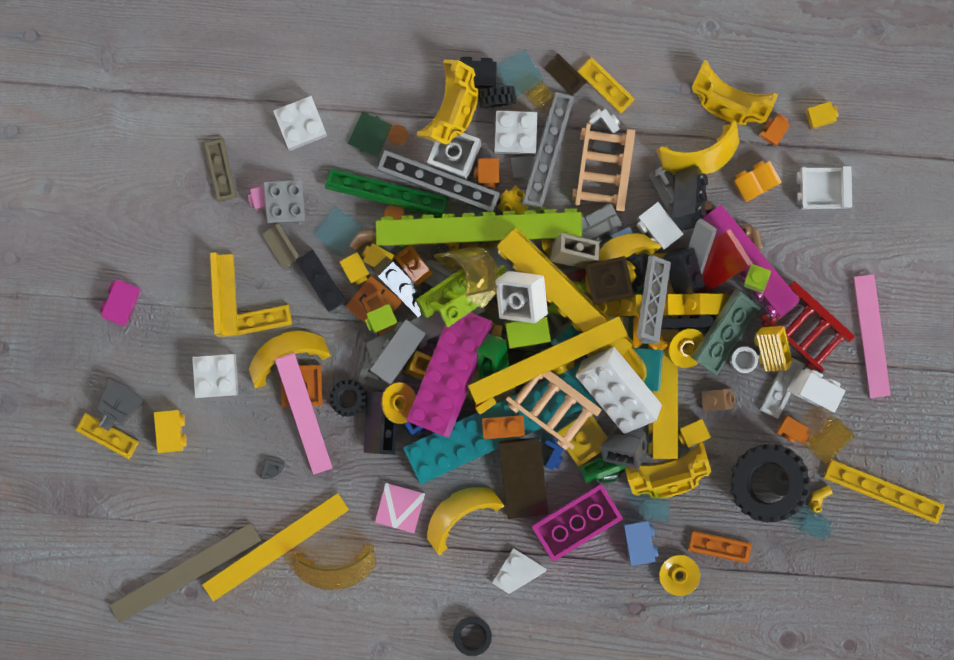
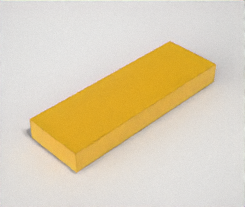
M592 57L577 71L620 114L635 100Z
M289 304L237 314L238 335L293 325Z
M85 413L75 431L130 460L140 441L112 426L109 431L98 425L101 420Z

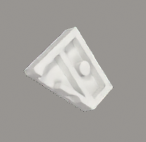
M513 548L492 584L510 594L546 572L547 569Z

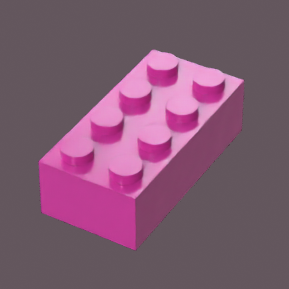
M602 483L534 523L531 527L554 562L623 520V517Z

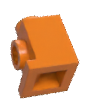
M777 114L773 120L770 118L763 128L766 132H760L758 137L776 147L790 126L787 123L788 119L781 114Z
M785 416L775 434L781 436L784 433L783 438L794 444L797 441L804 444L809 436V433H807L809 428L791 417Z

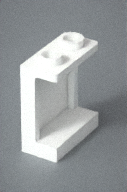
M843 166L842 168L802 167L800 172H797L796 182L800 184V193H797V205H800V209L852 208L851 166Z

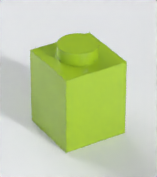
M751 264L744 287L763 294L771 271Z
M390 304L367 313L368 318L365 319L369 330H374L375 333L398 323Z

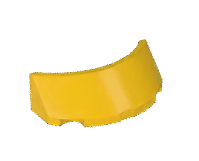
M444 59L446 87L442 105L431 123L421 131H418L416 136L446 145L457 135L461 136L472 121L477 106L478 88H475L473 78L475 72L473 68L459 60Z
M706 60L703 61L692 85L693 93H697L701 100L700 104L708 112L729 123L736 121L738 125H747V122H758L759 124L766 122L778 96L777 93L751 94L737 90L722 81L714 73Z
M733 121L730 124L724 125L722 127V135L716 139L717 143L701 151L682 153L669 150L667 146L659 147L656 152L663 170L666 169L668 173L675 175L678 171L696 166L705 174L714 173L732 158L739 145L737 122Z
M625 234L613 238L603 245L599 250V261L622 256L627 258L632 254L637 256L641 253L652 256L661 246L644 234ZM586 274L585 291L591 297L589 283Z
M290 331L267 341L257 351L249 367L255 389L267 385L266 377L272 372L270 367L276 363V358L291 353L308 352L309 355H317L321 360L332 357L324 337L306 331Z
M703 441L698 443L686 455L674 461L660 465H640L639 469L631 467L625 469L632 494L637 496L647 494L653 499L669 498L686 493L700 485L699 480L704 476H709L712 472Z
M470 487L451 494L446 500H443L434 511L429 522L427 539L440 556L442 552L448 549L446 546V539L450 535L448 532L461 517L480 508L482 510L491 508L494 511H498L504 507V504L491 488Z

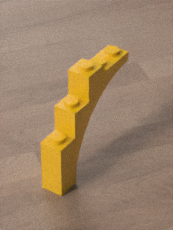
M635 294L632 298L597 306L608 317L640 316L643 295ZM666 294L663 315H719L732 294Z

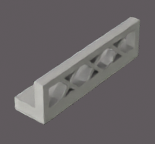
M655 256L648 257L637 331L639 342L644 344L659 343L671 262Z

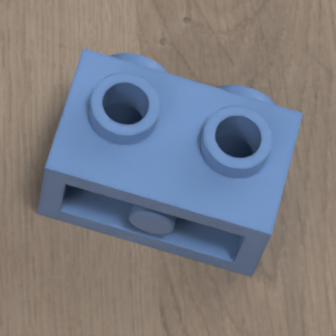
M648 520L623 524L630 565L656 562L655 557H658L657 545L652 544L651 538L655 536L653 524L649 525Z

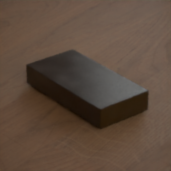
M559 53L544 66V69L571 96H574L587 83Z

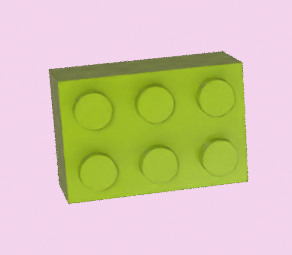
M543 317L536 323L508 320L509 323L505 324L509 349L551 342L547 317Z

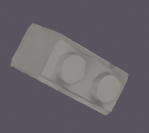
M611 203L582 218L583 238L600 242L601 236L605 234L611 236L620 231L618 227L622 226V223Z

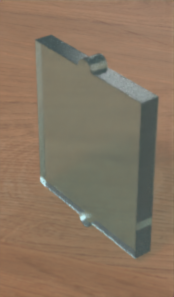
M526 50L514 57L510 56L508 61L497 66L506 84L515 87L516 97L527 90L531 91L532 87L544 81Z
M336 207L316 232L315 236L323 241L326 247H331L342 256L363 227L351 219V215H346Z

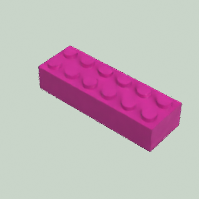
M721 204L704 217V221L717 229L714 239L731 229L753 265L771 271L764 293L754 291L752 294L759 302L763 301L766 304V311L772 318L776 317L780 320L798 305L800 299ZM751 265L739 272V278L743 283H745Z
M468 313L451 326H444L406 421L442 436L450 437L469 390L468 385L471 384L478 367L477 350L488 333H492L495 325L494 322L476 314Z

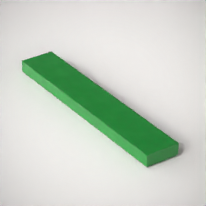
M331 168L325 184V189L441 218L442 214H445L449 198Z

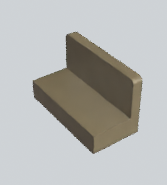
M276 223L273 228L262 234L283 269L300 258L279 223Z

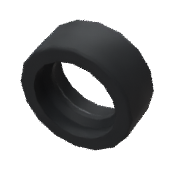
M469 616L462 619L456 625L453 641L461 653L467 656H478L489 648L492 641V632L485 620ZM476 624L484 631V641L477 648H468L461 641L462 629L467 625Z

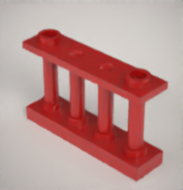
M793 281L789 287L805 304V309L786 328L787 341L794 350L808 361L806 365L811 370L822 373L825 369L820 364L840 342H851L855 335L796 281ZM815 313L821 318L819 320L820 323L798 345L790 336L810 314L813 315ZM765 314L761 315L760 319L763 320L761 324L764 327L777 326L775 324L778 320L776 317L772 318L770 316L768 318ZM831 327L835 331V337L813 359L805 350L825 328Z

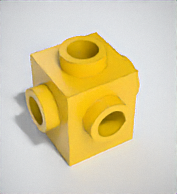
M516 185L510 191L506 189L499 197L502 201L497 206L502 212L516 211V215L524 214V211L529 207L522 205L525 193Z

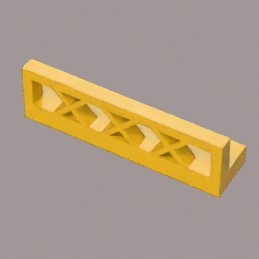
M210 253L214 334L217 337L238 336L234 255Z

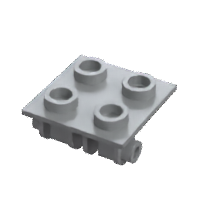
M302 180L263 182L267 223L305 221Z

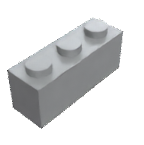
M407 320L404 323L399 321L393 330L396 334L392 340L388 338L381 347L384 349L383 353L380 356L376 355L370 363L372 366L370 371L389 384L393 383L426 335L425 332Z

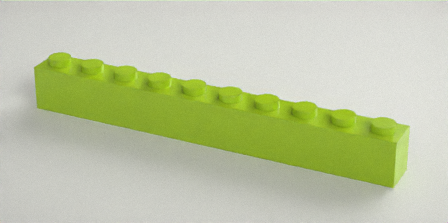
M577 208L565 209V213H557V209L544 210V214H536V210H526L522 215H516V211H504L503 215L495 216V212H483V216H475V213H462V217H454V214H442V218H434V215H422V219H414V216L410 215L401 216L402 220H394L393 216L381 217V221H376L377 246L501 241L515 226L529 240L556 239L561 233L583 238L582 213L577 212Z

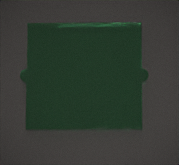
M362 111L347 144L360 149L362 153L366 152L378 157L392 128V124L381 120L379 116L374 117Z

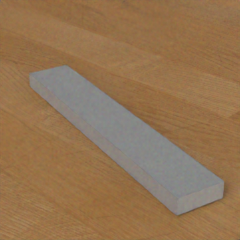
M556 91L554 93L522 202L524 206L542 211L574 96Z

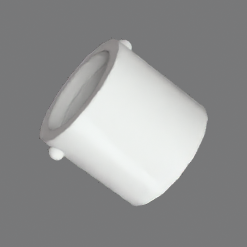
M739 347L731 353L729 363L734 371L749 373L756 368L759 356H757L752 348Z

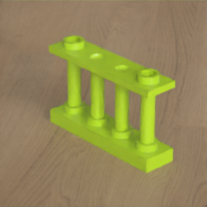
M479 256L417 298L416 302L423 317L429 318L438 311L445 326L449 327L496 295L495 280L506 273L507 270L502 265L495 271L490 272L484 258Z

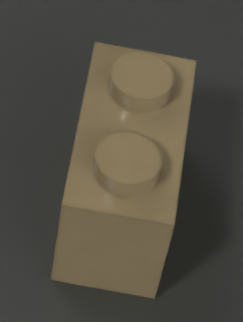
M561 233L552 242L551 262L585 269V264L599 261L600 242Z

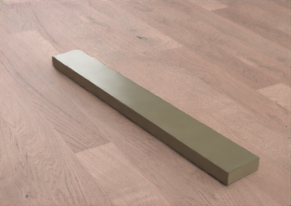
M250 523L109 606L118 622L121 623L260 542L261 538L253 524Z

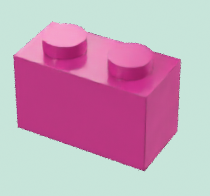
M118 279L115 282H111L108 289L109 298L107 301H103L100 312H102L101 317L126 327L142 289Z

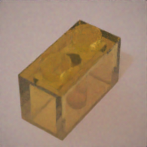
M838 418L828 419L822 425L824 429L819 434L814 433L807 440L809 444L806 447L823 464H827L855 436Z

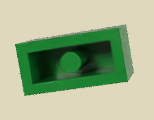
M488 333L478 348L477 360L480 377H488L509 366L507 341L502 337Z

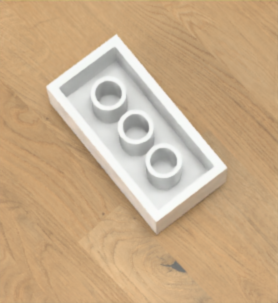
M615 347L582 360L576 377L624 434L657 421L662 404Z

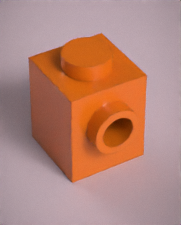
M499 158L478 159V168H474V180H479V185H483L485 188H495V184H499Z

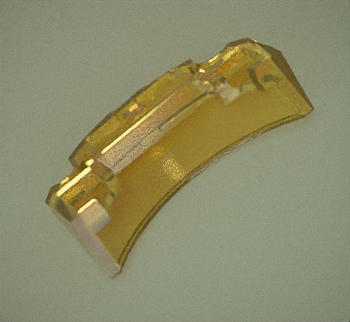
M468 246L434 255L436 260L446 265L451 271L456 270L455 266H459L464 270L466 276L465 297L471 302L484 308L495 295L497 285L494 282L495 277L498 275V268L494 258L484 249Z
M374 545L363 546V552L355 556V561L343 566L328 568L315 566V562L308 560L304 552L293 553L294 572L305 583L324 590L345 589L361 582L373 571L376 566Z

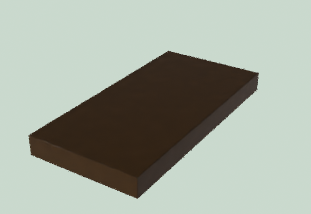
M540 437L499 441L508 519L548 515Z

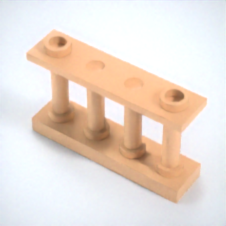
M587 123L586 128L581 129L580 140H584L578 186L577 189L573 188L572 201H575V206L580 205V200L611 203L612 206L616 207L615 211L624 212L636 130L627 129L626 134L616 135L590 131L591 124ZM593 139L621 143V146H624L623 154L619 155L587 151L588 141ZM586 159L617 163L618 166H621V172L616 174V176L584 171ZM583 179L613 183L615 186H618V194L610 196L581 192Z
M551 371L527 381L514 400L510 397L506 399L509 402L507 406L516 413L520 410L558 439L556 443L565 450L568 447L570 449L575 447L570 441L587 418L593 414L598 416L602 409ZM544 377L550 381L548 384L549 388L531 412H528L520 404L539 379L542 380ZM562 390L567 394L564 397L566 399L546 425L536 417L554 393ZM578 402L583 406L582 412L564 437H562L553 429L570 406Z

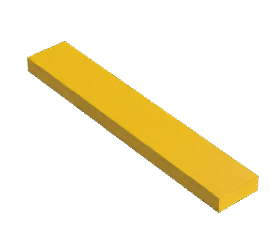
M832 459L829 460L823 476L826 480L938 524L945 506Z

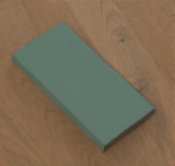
M735 289L691 358L717 376L761 307L741 291Z

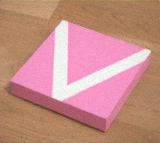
M386 483L375 523L414 533L425 493Z

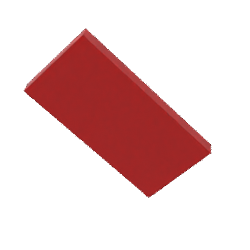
M731 229L713 240L702 273L705 286L696 291V294L707 293L753 264Z

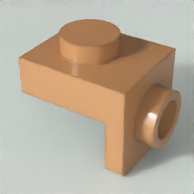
M732 389L701 391L703 412L734 409L735 396Z

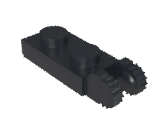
M663 315L661 330L707 329L713 324L714 320L710 315H700L696 319H692L691 315L679 316V319H672L670 315Z

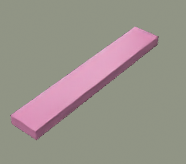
M875 275L853 277L869 398L891 396Z
M295 353L276 358L275 362L313 475L333 469Z

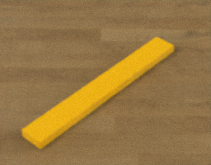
M618 316L468 385L477 405L621 339L628 334Z
M337 493L202 584V586L214 602L346 513L349 508L339 493Z

